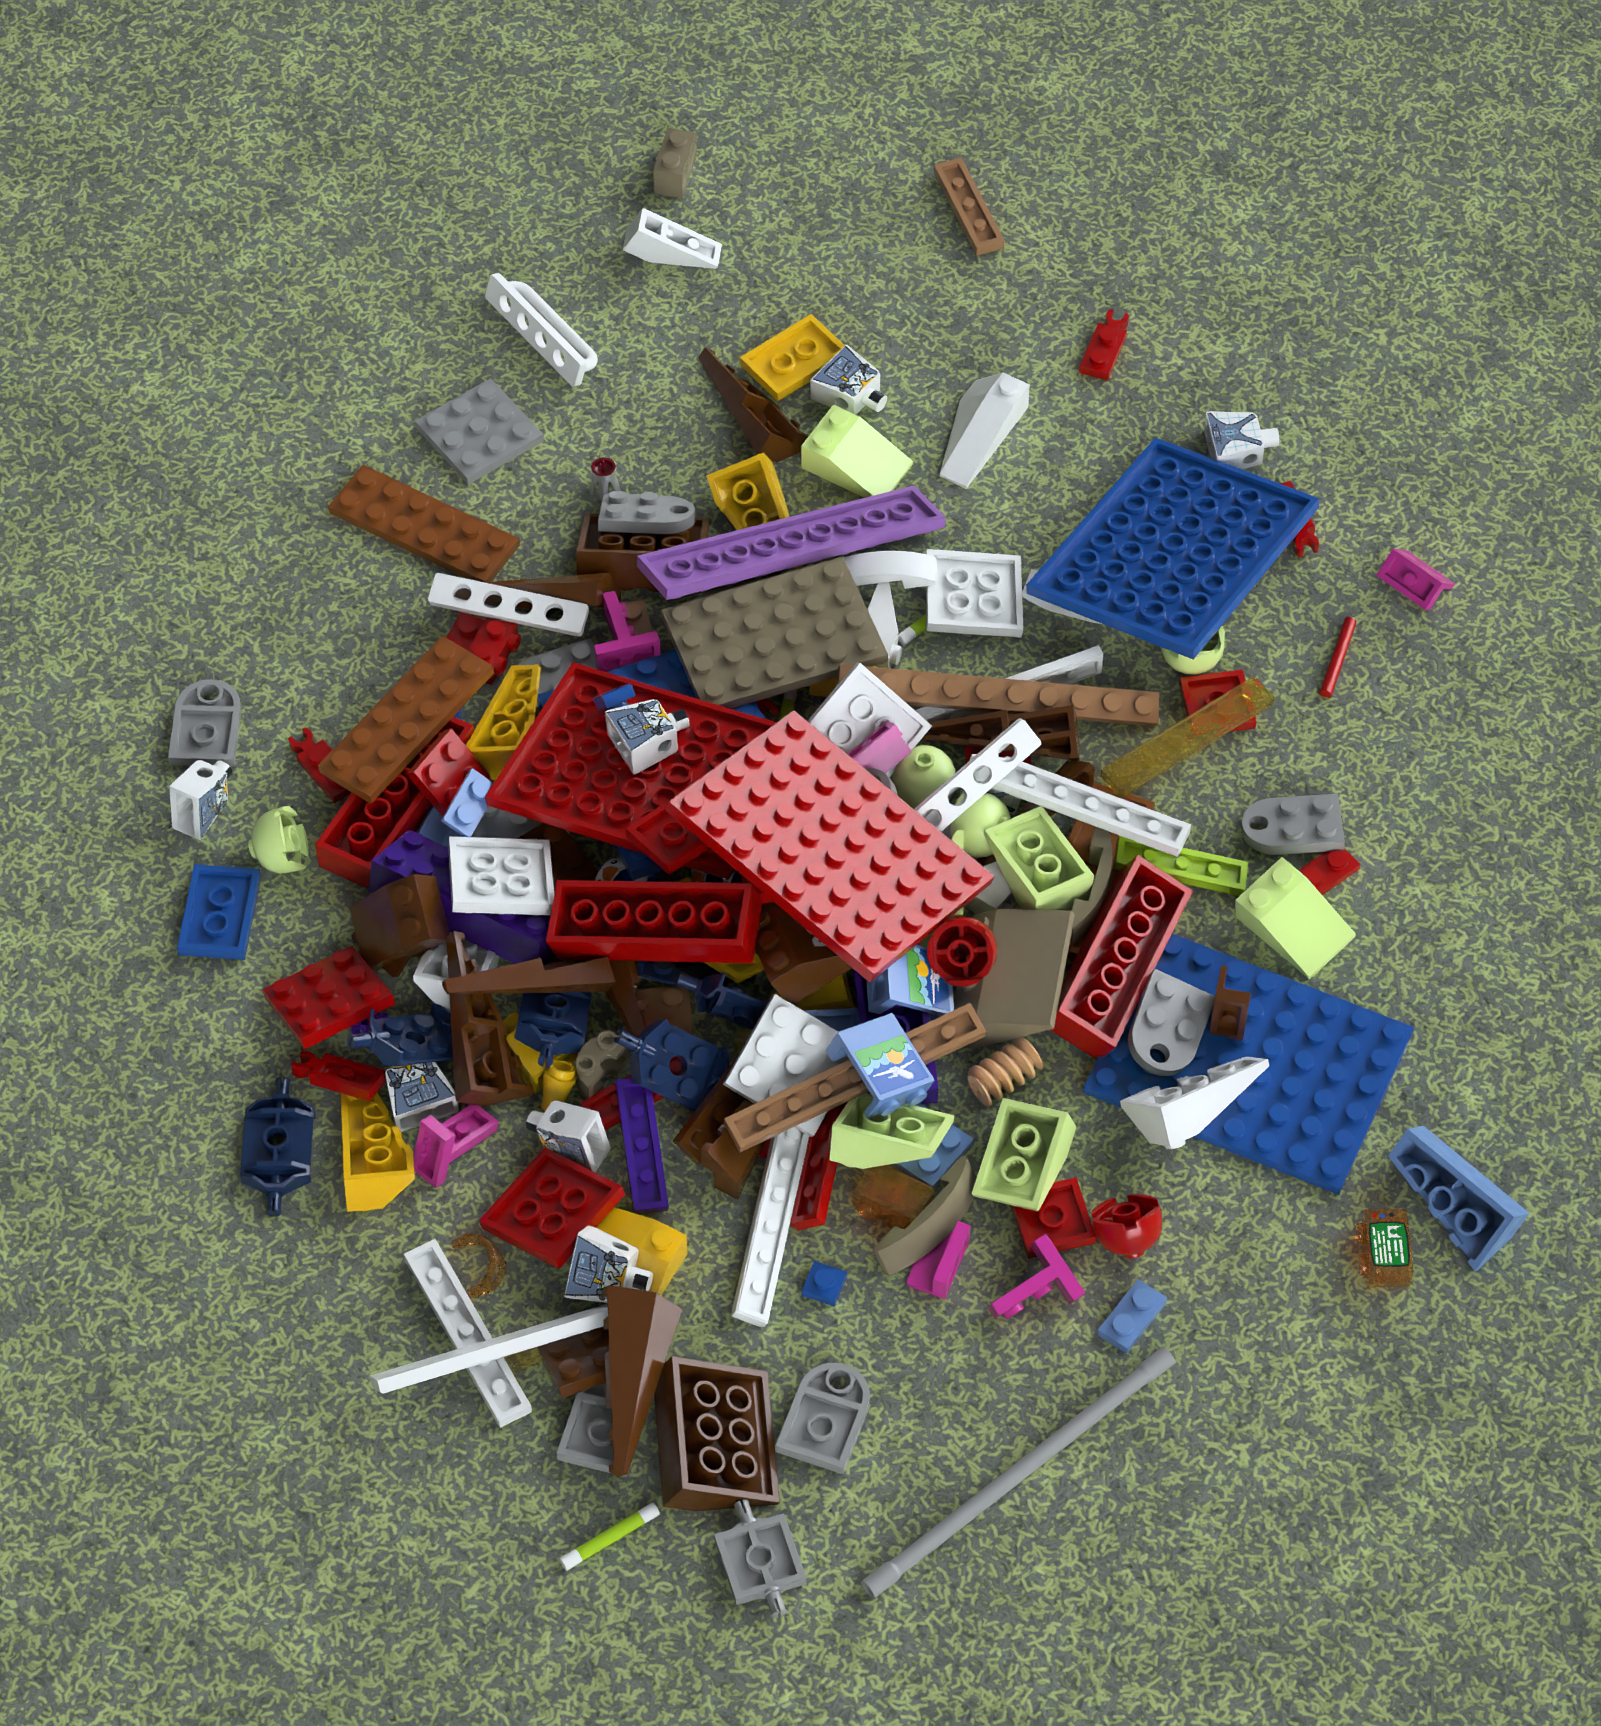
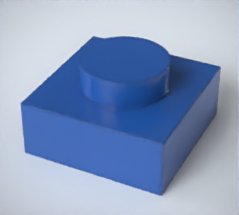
M626 684L594 697L593 700L597 710L607 708L610 710L627 706V699L636 696L632 685Z
M814 1261L802 1288V1296L835 1307L847 1279V1272Z

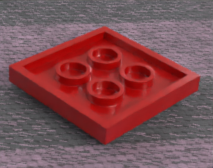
M353 946L338 950L333 955L315 964H310L303 970L286 978L279 979L272 985L262 989L269 1005L304 1049L367 1019L371 1009H374L375 1014L396 1004L393 994Z
M544 1147L480 1218L479 1223L483 1230L560 1269L574 1253L578 1233L588 1225L596 1228L625 1196V1192L621 1185Z

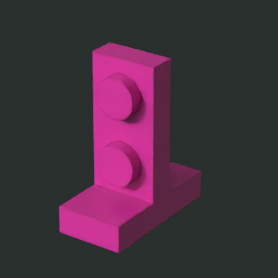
M615 591L603 593L604 615L614 641L594 645L596 668L607 672L661 655L657 631L636 635L633 625L627 626L626 621L629 618L625 602L619 603Z
M470 1104L442 1124L432 1115H429L420 1123L413 1155L414 1171L434 1188H437L446 1180L449 1163L495 1133L499 1121L479 1105Z
M1044 1234L1030 1245L1045 1269L991 1303L987 1308L995 1319L1001 1315H1004L1006 1319L1011 1318L1024 1309L1021 1302L1033 1295L1035 1300H1038L1052 1291L1054 1288L1050 1283L1053 1281L1069 1305L1085 1294V1291L1047 1234Z

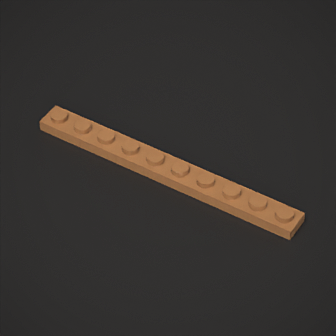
M839 665L837 685L854 665ZM864 666L904 702L913 706L981 712L1007 710L1008 714H1019L1073 705L1077 720L1140 726H1157L1159 724V692Z

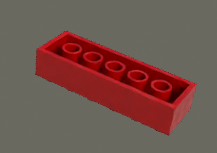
M453 716L371 804L351 793L315 843L319 867L369 889L372 860L409 829L416 832L431 806L429 800L410 779L407 772L444 730L452 728L466 745L474 732V725Z
M1139 855L1127 863L1120 870L1062 984L1054 1029L1050 1030L1096 1060L1099 1056L1104 1057L1116 1048L1145 989L1149 975L1155 969L1193 890Z
M557 880L546 943L558 959L595 960L608 957L609 960L753 963L763 901L752 883Z

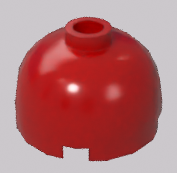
M958 917L947 920L935 930L928 942L927 957L931 969L935 974L938 973L945 979L946 983L953 986L966 987L977 984L990 973L997 959V943L994 934L986 924L975 918Z
M1144 1194L1127 1195V1202L1116 1203V1198H1112L1098 1204L1091 1212L1092 1226L1097 1240L1106 1250L1117 1255H1123L1125 1258L1131 1259L1142 1256L1144 1251L1150 1249L1156 1243L1162 1231V1211L1155 1197Z

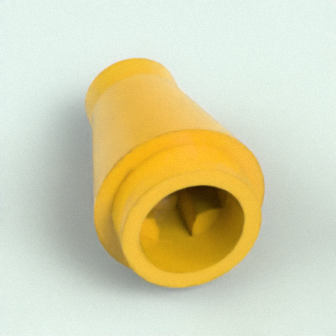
M553 1060V1064L550 1067L544 1068L543 1101L541 1104V1108L544 1111L547 1110L551 1102H565L577 1080L576 1068L571 1063Z

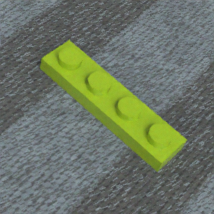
M1120 835L1116 840L1113 869L1121 870L1135 856L1139 855L1182 884L1240 896L1246 889L1248 862L1187 848H1182L1179 856L1176 857Z

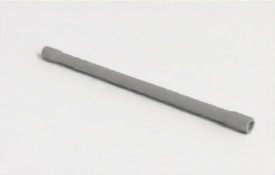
M1165 1347L1159 1348L1141 1362L1132 1373L891 1561L885 1562L861 1581L862 1588L872 1599L877 1598L919 1561L1144 1385L1154 1381L1175 1364V1359L1170 1351Z

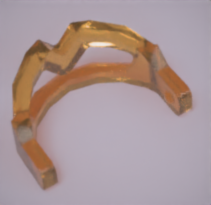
M467 1233L451 1241L454 1249L467 1245H478L487 1249L489 1252L487 1272L481 1282L467 1289L466 1293L470 1299L492 1293L501 1284L507 1272V1264L503 1258L504 1254L502 1251L479 1234ZM496 1266H498V1269H499V1270H498L497 1276L495 1277V1279H494L493 1282H492V1278H493V1275H494Z

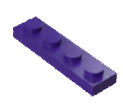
M632 1078L617 1079L615 1081V1089L633 1213L646 1214L668 1211L669 1203L652 1091L633 1083Z

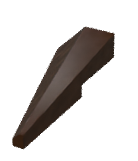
M610 573L484 582L584 603L588 606L604 608L603 593L615 591L618 601L621 600V591ZM461 588L456 591L454 597L468 600L471 596V591L467 588ZM490 595L485 600V603L500 605L502 602V598L499 595ZM522 601L516 607L532 609L533 605L528 601Z
M1073 705L1008 715L1007 710L928 722L932 727L922 738L925 740L985 748L1020 718L1028 724L1041 740V745L1030 755L1080 761V741ZM1010 744L1002 751L1014 752V747Z
M609 1285L603 1287L602 1297L607 1298L608 1317L603 1319L604 1329L609 1330V1351L605 1353L606 1405L607 1408L612 1409V1428L607 1432L608 1441H613L614 1462L609 1465V1472L620 1477L628 1474L682 1308L656 1292Z

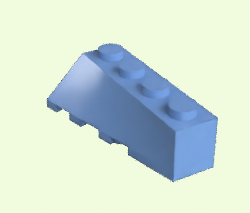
M1425 1126L1407 1129L1389 1154V1158L1413 1190L1419 1192L1428 1204L1427 1209L1435 1219L1438 1218L1449 1232V1238L1455 1246L1460 1247L1469 1259L1467 1262L1475 1272L1514 1236L1529 1215L1528 1211Z

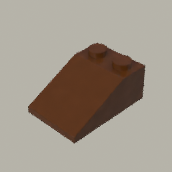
M412 874L386 884L349 907L361 956L372 970L446 943V937L450 934L435 876Z

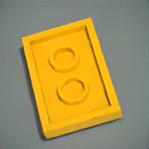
M810 314L741 356L740 366L778 402L809 383L845 345Z

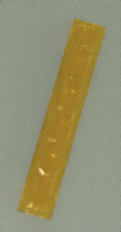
M1253 676L1101 769L1100 777L1119 798H1122L1274 705L1275 697Z

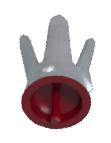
M606 457L594 460L591 465L592 471L590 473L592 480L589 493H593L595 484L598 482L600 500L602 501L603 494L608 493L609 482H611L615 491H621L615 475L616 465L614 461Z

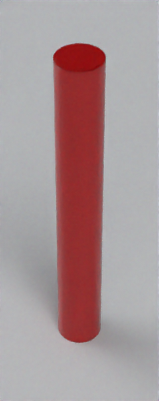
M1352 617L1344 619L1319 691L1320 696L1331 698L1357 623Z

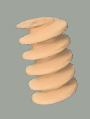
M1020 1037L1014 1039L1012 1045L1007 1044L1002 1047L1001 1052L996 1051L991 1054L990 1059L985 1058L980 1061L979 1066L974 1065L969 1068L967 1079L974 1095L988 1108L992 1105L990 1095L998 1101L1003 1098L1001 1087L1010 1094L1014 1091L1012 1080L1021 1087L1025 1084L1023 1073L1027 1078L1033 1079L1036 1077L1033 1067L1035 1066L1039 1070H1042L1044 1067L1033 1045L1028 1040Z

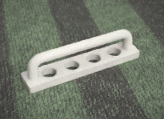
M500 273L490 275L485 298L572 387L581 385L584 373L595 368L598 363L594 350L530 286L519 281H507ZM507 297H508L509 300H510L511 309H510V307L508 306ZM525 315L528 318L529 326L525 322ZM543 333H544V335H545V337H546V341H547L546 344H545L544 341H543V337H542V334H543ZM560 351L564 355L565 362L561 359Z
M442 573L435 574L428 601L432 606L578 637L583 634L589 614V607L584 603ZM461 588H467L471 591V596L468 600L454 597L456 591ZM490 595H499L502 598V602L498 607L485 604L486 598ZM522 601H528L533 607L529 613L515 610L517 604ZM554 607L563 610L561 619L546 617V613Z
M1017 719L914 810L925 818L936 809L939 813V819L933 826L939 831H943L1041 745V740L1024 720ZM1012 744L1014 747L1012 758L1007 761L1000 760L998 754L1008 745ZM986 765L989 769L988 778L984 782H975L973 776ZM961 787L964 791L963 800L958 804H950L948 797Z

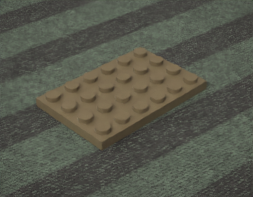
M843 557L661 609V617L696 698L730 709L838 677V667L840 664L855 665L859 662L863 666L873 667L888 662V653Z

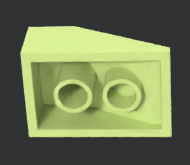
M836 405L829 409L801 446L802 469L864 498L893 491L913 465V461L861 417Z
M1042 806L984 830L988 844L1021 909L1067 911L1073 907L1075 899L1089 900L1094 874Z
M1283 857L1235 900L1236 918L1308 979L1320 971L1356 936V933L1308 878Z
M865 1093L848 1101L832 1125L830 1161L842 1163L847 1167L865 1169L930 1158L953 1124L954 1115L905 1104L887 1116L878 1114L867 1118L864 1112L874 1098L871 1094Z
M1003 1098L972 1195L1039 1211L1067 1159L1074 1137L1076 1125L1068 1112Z

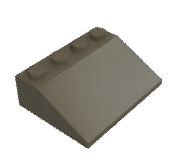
M994 909L971 916V918L986 924L994 934L997 943V959L990 973L977 984L966 987L957 986L954 1010L971 1003L987 1031L985 1037L968 1044L970 1048L978 1049L1054 1029L1075 916L1072 911Z

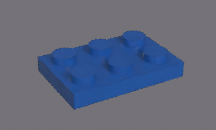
M194 864L177 946L179 955L245 960L261 880L260 869Z

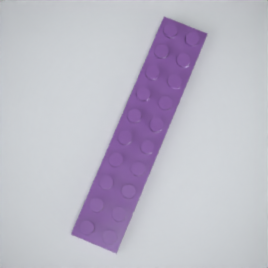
M910 486L638 555L637 567L666 600L676 599L684 595L707 591L726 584H734L749 578L761 577L772 572L792 569L799 565L819 562L822 559L846 555L849 552L872 548L880 544L899 541L919 534H926L945 528L946 517L915 486Z

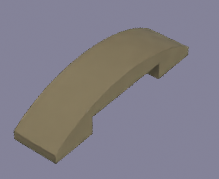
M1095 827L1089 856V864L1098 865L1089 900H1074L1072 912L1075 916L1069 943L1071 946L1079 941L1092 927L1108 895L1112 865V842L1109 831Z
M961 1156L940 1178L944 1189L905 1230L894 1226L872 1249L884 1273L889 1276L924 1257L952 1232L957 1221H961L974 1199L972 1191L977 1178L967 1157Z

